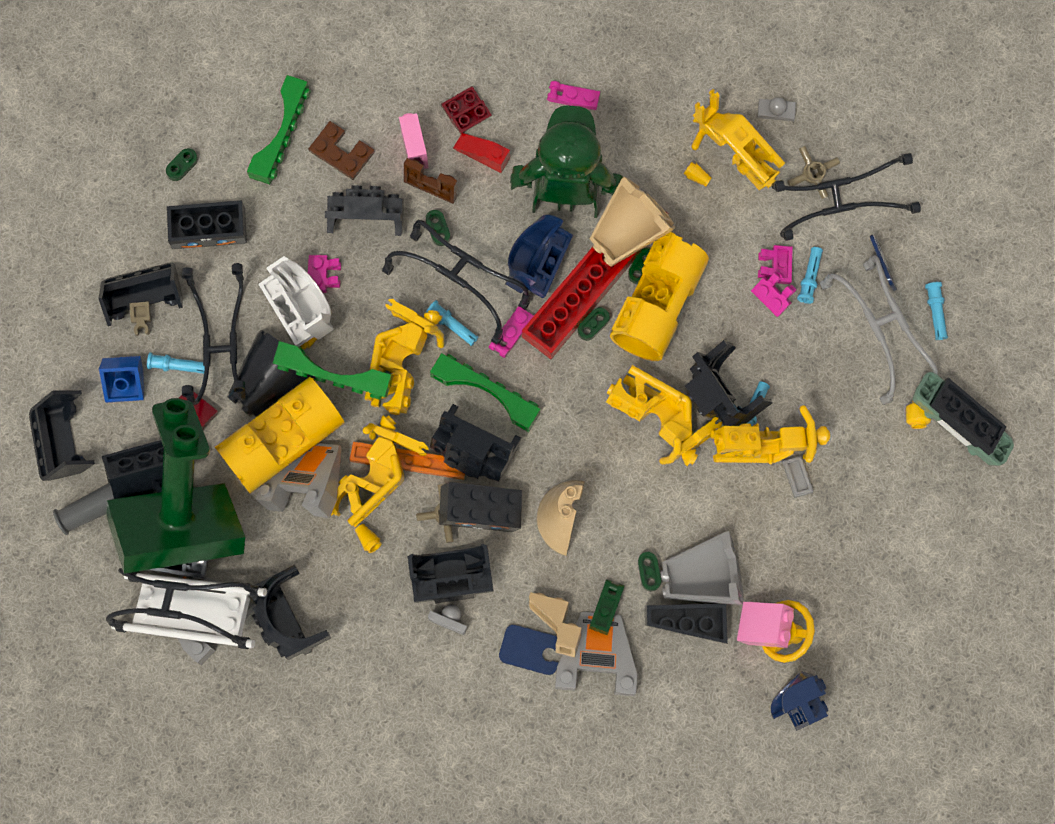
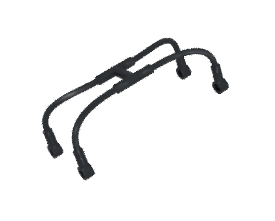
M902 154V156L869 172L852 178L845 177L818 183L813 186H785L783 180L775 181L771 187L776 192L817 189L820 191L831 188L834 207L824 208L822 211L811 213L790 223L781 230L780 236L785 241L793 240L794 236L791 228L817 216L846 212L859 207H892L911 211L912 214L920 213L921 206L918 201L907 205L889 202H853L842 205L839 186L851 184V182L869 177L895 163H903L904 166L912 164V154Z
M417 220L413 224V231L410 234L412 240L416 242L422 235L420 231L422 225L461 259L450 271L441 264H436L420 255L406 251H393L385 258L382 272L388 276L392 273L394 269L392 265L393 256L414 258L434 267L437 272L463 288H467L487 306L497 324L491 342L499 345L504 336L502 335V324L497 312L480 292L469 285L458 274L468 262L478 269H482L491 275L520 287L524 293L518 306L524 310L530 304V294L527 287L513 278L484 266L482 262L448 243L426 222Z
M234 263L231 266L232 274L236 276V280L239 282V290L232 318L231 332L229 333L230 345L211 346L206 314L194 286L193 269L189 267L182 269V278L186 280L187 285L191 288L204 327V377L197 398L195 399L194 387L192 385L182 386V396L186 397L187 401L192 402L194 406L201 401L208 381L209 366L211 365V354L230 352V364L234 379L233 391L238 393L242 401L246 400L245 382L238 379L236 368V322L244 287L243 265L240 263Z

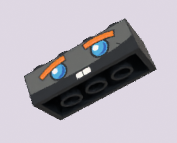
M242 200L167 206L168 242L172 249L247 243L246 212Z
M447 482L441 486L439 525L514 532L521 529L522 490Z

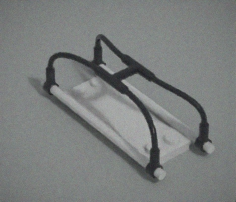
M122 568L118 569V572L124 576V579H128L129 582H140L142 587L136 608L115 611L106 616V622L117 632L125 633L130 631L238 646L240 649L254 648L255 641L250 640L249 637L242 636L250 601L248 596L257 598L266 596V588L243 582L217 583L143 574L140 571L124 574ZM198 590H217V591H225L226 593H225V594H222V593H214V592H206V591H198ZM135 613L132 624L113 618Z

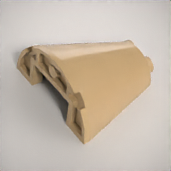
M625 176L621 179L590 237L594 244L593 248L600 254L604 253V261L611 267L675 229L674 222L665 210L648 193L640 190L636 183Z
M572 480L554 486L544 495L538 507L537 526L542 538L551 549L565 556L567 555L576 510L573 509L572 503L575 500L581 499L585 481Z

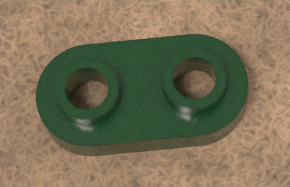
M190 148L183 149L167 165L166 174L168 178L172 181L181 180L197 164L198 157L196 152ZM190 155V158L185 159V156ZM174 168H178L176 172H172Z
M439 210L429 211L426 215V223L439 235H443L444 239L449 243L451 236L443 213ZM433 219L439 220L437 223L432 222ZM430 233L434 244L445 246Z
M644 248L639 252L629 268L628 278L634 284H638L642 276L643 258L647 257L650 251L648 248ZM640 273L641 276L635 277L634 274Z
M601 307L594 309L579 324L578 336L585 341L592 340L608 324L609 312ZM598 316L603 317V320L598 321L596 318ZM589 329L590 333L585 334L583 331Z
M644 552L639 556L637 562L641 585L646 591L653 592L661 585L658 560L653 553ZM644 560H650L651 565H644ZM653 579L655 583L653 585H649L647 583V580Z

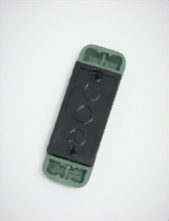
M933 372L926 373L914 392L913 402L924 410L927 418L936 420L968 447V452L971 455H977L990 466L1003 465L1014 447L1012 438L1004 432L1007 426L949 377L943 380Z

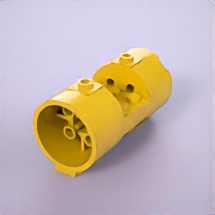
M672 232L654 241L643 263L642 276L632 297L627 296L611 329L610 338L623 350L642 359L661 361L678 327L676 319L687 297L693 295L708 264L709 257L707 253L694 243L691 246L689 243L682 241V237L676 236Z
M309 377L251 422L246 423L216 445L215 449L251 494L345 424V422L326 394Z

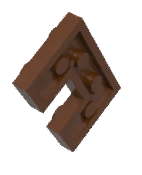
M329 121L308 150L354 180L375 153V150L359 140L349 154L336 146L345 134V130Z
M406 158L403 164L404 183L454 204L457 198V180L453 176L440 173L437 179L431 176L428 177L424 175V165L417 160Z

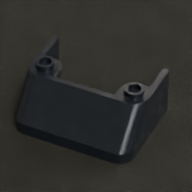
M166 263L110 277L103 280L100 285L98 299L108 327L112 325V319L120 320L125 317V314L130 310L129 303L149 302L154 304L164 301L165 304L170 306L178 305L179 309L183 308V295L174 263Z
M53 390L30 409L29 420L39 477L42 481H51L81 474L95 464L94 460H85L81 454H75L69 420L76 414L77 409L74 400L82 394L81 390Z

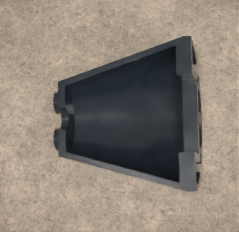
M263 330L257 333L237 374L238 379L245 382L246 400L242 401L238 393L233 391V384L227 396L234 404L237 402L242 404L243 407L241 409L247 415L253 414L255 417L270 408L307 378L311 377L313 380L315 376L309 374L307 378L296 375V370L289 369L288 372L277 369L278 365L273 364L279 340L269 333L264 335L265 332Z

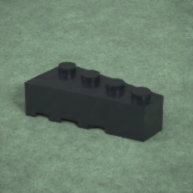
M726 604L644 606L645 626L728 644Z

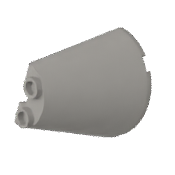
M729 531L662 562L663 570L660 573L662 581H666L665 587H662L665 599L732 605L743 604L744 596L741 573Z

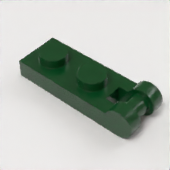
M609 579L605 581L589 629L608 635L625 585L620 583L619 585L611 583L612 581ZM608 590L616 592V594L612 595L608 593Z

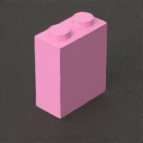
M417 113L404 114L402 117H399L407 158L419 161L424 165V169L429 168L418 115Z
M743 602L737 641L747 645L788 648L794 609L784 604Z

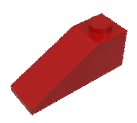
M464 133L460 135L453 147L454 150L499 173H502L510 160L509 149L493 141Z

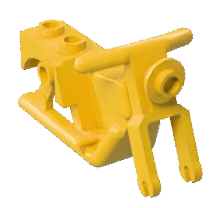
M711 89L709 91L710 105L707 108L703 105L700 107V102L695 104V114L692 115L694 117L692 121L699 123V132L691 148L697 150L706 134L719 146L727 143L735 152L732 158V165L736 164L738 171L742 175H746L758 190L765 186L767 188L771 187L772 183L776 181L774 178L780 172L771 168L764 160L774 163L778 168H781L785 162L743 115L716 113L719 109L720 95L718 92L714 93V89Z
M389 299L388 301L393 305L385 304L386 308L391 311L394 317L400 318L408 324L381 332L376 336L370 370L374 369L381 372H386L387 370L392 373L391 375H394L388 395L395 394L391 400L383 403L382 406L389 411V414L400 415V413L407 414L408 408L411 405V389L414 387L413 376L402 367L403 360L411 354H421L428 336L427 333L436 336L438 348H443L445 344L444 334L437 326L442 320L439 312L429 310L428 313H424L423 318L394 299ZM366 392L364 399L371 401V406L379 408L381 400L370 397L371 393Z
M632 365L628 373L635 376V379L626 375L623 380L624 384L630 386V395L623 389L622 379L619 378L616 385L611 384L607 391L609 397L606 403L639 422L651 413L656 414L661 421L660 437L673 447V451L669 456L660 458V464H671L682 456L685 466H688L689 463L693 465L698 457L696 448L711 438V431L719 429L722 426V422L715 424L719 418L714 417L692 435L691 399ZM647 383L661 392L659 393L644 384Z
M802 405L799 410L807 423L806 428L782 427L779 431H769V427H766L764 431H759L757 423L754 426H751V424H741L739 426H722L717 430H712L711 439H714L717 447V454L713 455V461L719 463L772 464L793 455L794 451L806 450L803 454V459L811 463L815 458L817 442L820 445H826L830 439V432L825 426H820L816 430L815 421L805 405Z
M389 415L387 417L381 416L380 427L373 423L366 425L363 428V433L369 434L371 440H375L377 435L380 436L366 455L370 463V472L362 478L352 474L349 477L345 475L338 482L340 485L337 491V501L331 516L333 514L338 517L341 515L339 504L348 493L351 504L350 509L353 515L347 521L356 528L404 482V472L394 443L412 450L421 456L427 455L422 448L429 450L428 446L424 442H419L393 431L396 429L394 427L396 422ZM359 486L375 493L363 506L359 496Z

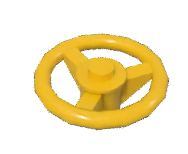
M784 600L775 604H784L798 610L806 620L807 630H804L802 626L792 621L791 637L788 645L798 644L805 639L801 647L792 654L783 655L776 653L783 649L781 647L762 646L765 654L774 661L782 663L795 661L803 656L811 646L815 633L814 620L808 608L798 601Z

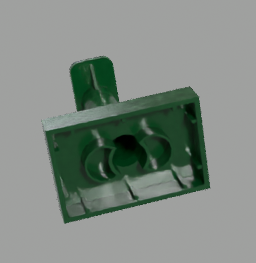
M171 398L165 402L153 405L152 416L164 447L162 492L107 500V520L123 573L244 554L246 537L225 483L193 488L195 460L206 458L210 452L192 402L180 398Z

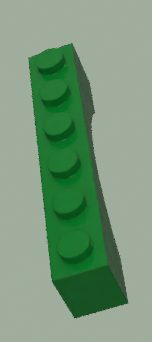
M286 75L280 90L284 103V117L281 127L270 144L253 155L247 169L250 179L269 185L272 179H276L278 164L283 162V152L285 147L288 148L290 145L291 132L296 130L298 123L296 120L298 115H302L304 110L303 103L305 99L308 100L311 92L307 81Z
M279 341L273 364L278 365L277 369L286 372L289 369L296 370V375L306 378L308 374L313 375L316 381L326 383V380L333 382V386L343 389L346 385L352 387V392L363 394V391L371 393L370 397L379 400L382 397L388 396L394 376L374 369L355 375L334 374L315 364L306 355L302 347Z
M441 353L430 370V377L445 386L468 385L488 392L504 406L512 424L528 433L540 415L541 409L538 408V404L531 400L527 402L522 399V395L515 391L511 393L499 382L494 383L490 381V378L484 373L480 372L478 374L474 372L473 368L468 364L463 363L462 365L458 363L457 359L450 354L444 355Z

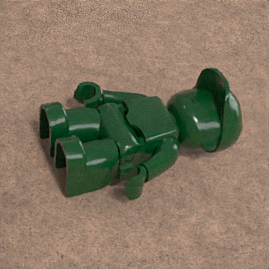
M566 105L560 106L552 113L546 132L539 140L536 157L525 166L517 165L513 167L510 183L511 190L523 186L532 188V181L535 180L532 213H535L538 198L545 202L558 204L557 211H560L561 204L570 205L569 212H572L573 205H590L594 203V218H597L599 186L602 187V195L606 193L613 195L623 176L617 173L612 174L602 163L601 145L596 137L595 122L591 112L580 106Z

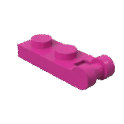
M557 81L550 82L549 88L551 90L547 95L549 102L597 110L600 91L564 85ZM557 92H563L562 96L557 95Z
M518 306L502 328V335L504 336L502 341L507 345L503 347L500 344L496 345L491 342L489 349L492 351L496 350L500 353L501 357L505 358L521 337L522 329L533 318V315Z

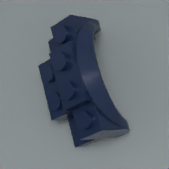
M552 215L541 216L525 229L513 244L508 257V277L521 282L529 291L541 298L546 297L573 237L571 233L560 227L564 220ZM506 281L505 285L519 293L524 292L520 287Z
M801 671L772 700L770 708L772 718L775 719L788 713L796 731L828 717L826 713L828 712L827 705L823 700L820 701L819 697L826 694V685L822 678Z

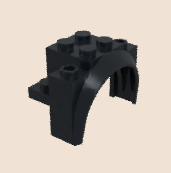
M723 340L708 354L697 352L692 356L696 362L690 368L693 379L685 387L688 390L687 395L697 404V410L703 417L711 419L717 417L724 426H739L747 424L773 402L771 399H766L760 395L744 408H741V406L736 407L734 404L736 398L719 374L723 362L736 347L733 343Z
M452 404L448 412L444 411L441 415L439 427L431 439L430 448L436 453L442 454L444 457L443 462L449 467L455 468L469 477L478 479L481 476H486L488 479L499 482L518 450L522 437L515 435L511 443L455 416L459 406ZM491 452L496 455V456L488 457Z
M485 544L455 551L421 555L410 554L407 556L414 603L434 600L435 604L473 599L475 594L494 592L488 546Z
M295 565L256 584L266 588L267 594L260 598L252 597L255 604H257L253 608L255 614L252 617L256 625L263 629L261 636L268 646L271 645L277 648L281 658L285 656L287 660L302 653L307 655L312 652V648L331 639L327 630L305 638L280 587L284 582L300 575Z

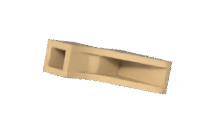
M530 592L529 608L550 626L557 635L556 653L575 657L581 639L582 628L573 623H565L569 602L562 598H551L542 593Z

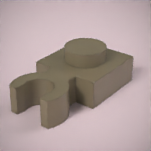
M129 303L131 323H137L134 327V333L136 336H139V330L144 328L145 334L149 335L150 330L146 322H151L150 303Z

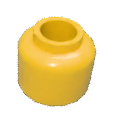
M912 401V403L906 406V423L911 425V428L923 429L930 424L931 419L925 416L924 410Z

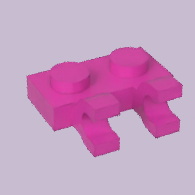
M774 245L772 250L761 249V252L758 253V261L772 260V268L761 266L760 270H758V278H769L773 273L779 271L784 277L778 283L791 284L792 247Z
M309 255L308 274L321 291L327 293V288H340L338 276L327 278L328 270H341L339 258L328 260L327 255Z
M779 271L773 273L769 280L763 277L751 290L776 317H779L791 305L788 298L797 290L792 284L787 286L782 293L775 287L784 277Z

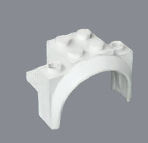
M283 256L267 267L271 276L259 283V286L295 346L299 347L313 337L319 340L334 330L330 323L331 309L327 299L316 282L299 264Z

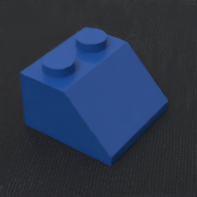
M141 356L102 358L99 374L105 403L144 400V371Z

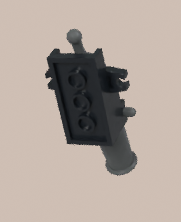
M159 440L103 455L102 460L108 483L60 510H53L54 518L61 531L68 535L69 531L107 514V500L162 492L164 453L162 441Z

